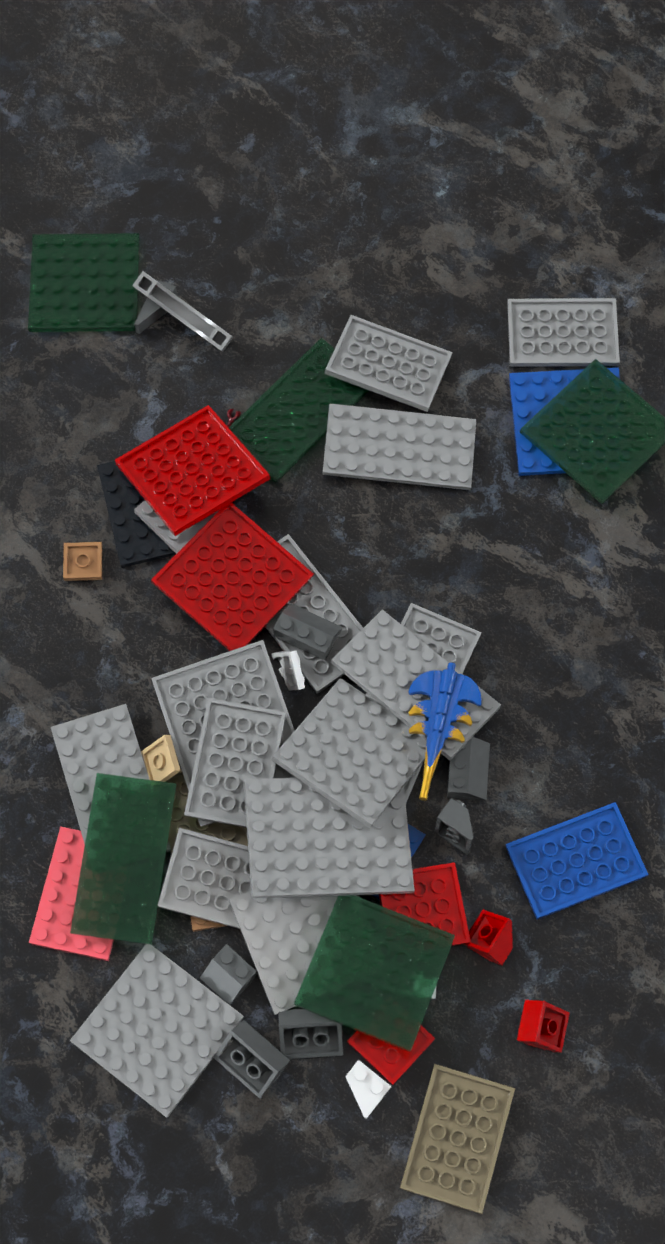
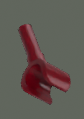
M234 409L228 410L227 416L229 419L226 426L229 429L234 419L240 418V411H237L235 417H233L232 412Z

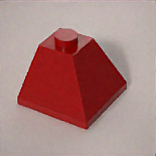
M482 910L469 931L471 942L463 944L485 959L503 965L513 949L512 920Z

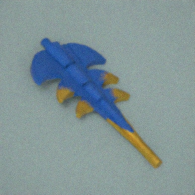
M452 662L448 663L447 669L443 671L432 670L419 675L413 681L408 691L409 695L423 694L430 697V700L418 702L409 711V716L421 715L429 718L428 721L418 722L409 729L410 734H423L427 736L424 775L419 796L421 800H427L430 783L445 739H453L461 743L465 742L463 734L458 728L452 726L451 723L462 722L472 726L469 713L462 706L458 705V702H470L478 707L481 706L482 702L477 684L468 676L457 674L455 671L456 664Z

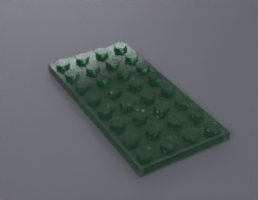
M320 338L229 427L233 434L269 473L270 479L275 483L327 433L329 404L354 406L369 391L325 374V369L335 348L323 338Z
M97 773L70 934L152 945L177 787L176 783Z

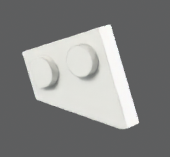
M297 650L272 653L273 659L278 658L282 666L279 668V671L285 680L288 690L304 689L305 679L301 672L300 657L297 654Z
M359 1060L346 1075L347 1082L361 1109L363 1117L367 1119L391 1086Z

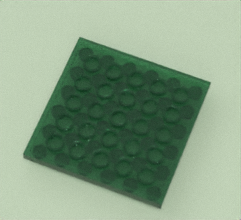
M139 233L33 234L28 316L29 332L136 331L138 290L132 285L139 277Z
M595 359L520 429V433L603 504L665 444V417Z
M354 895L338 896L294 1005L411 1052L455 935Z

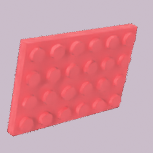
M60 827L29 943L109 961L134 863L94 875L81 831Z

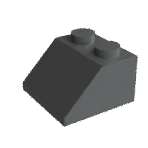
M226 944L211 960L200 979L221 999L231 1005L258 975L254 968Z

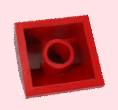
M525 1000L517 1041L532 1047L562 1053L569 1012L545 1001Z

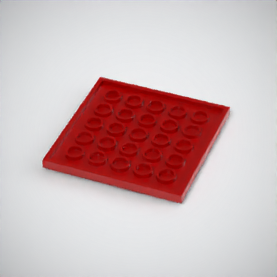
M209 405L115 459L119 469L174 536L270 480L269 473Z
M230 503L221 508L151 579V582L225 648L232 651L248 645L309 582L314 573L233 503Z

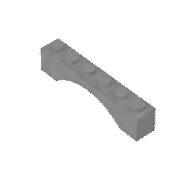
M142 271L132 285L223 352L233 339V336L144 271Z

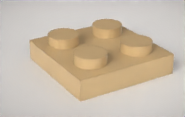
M163 735L141 751L152 788H157L181 771L171 735Z

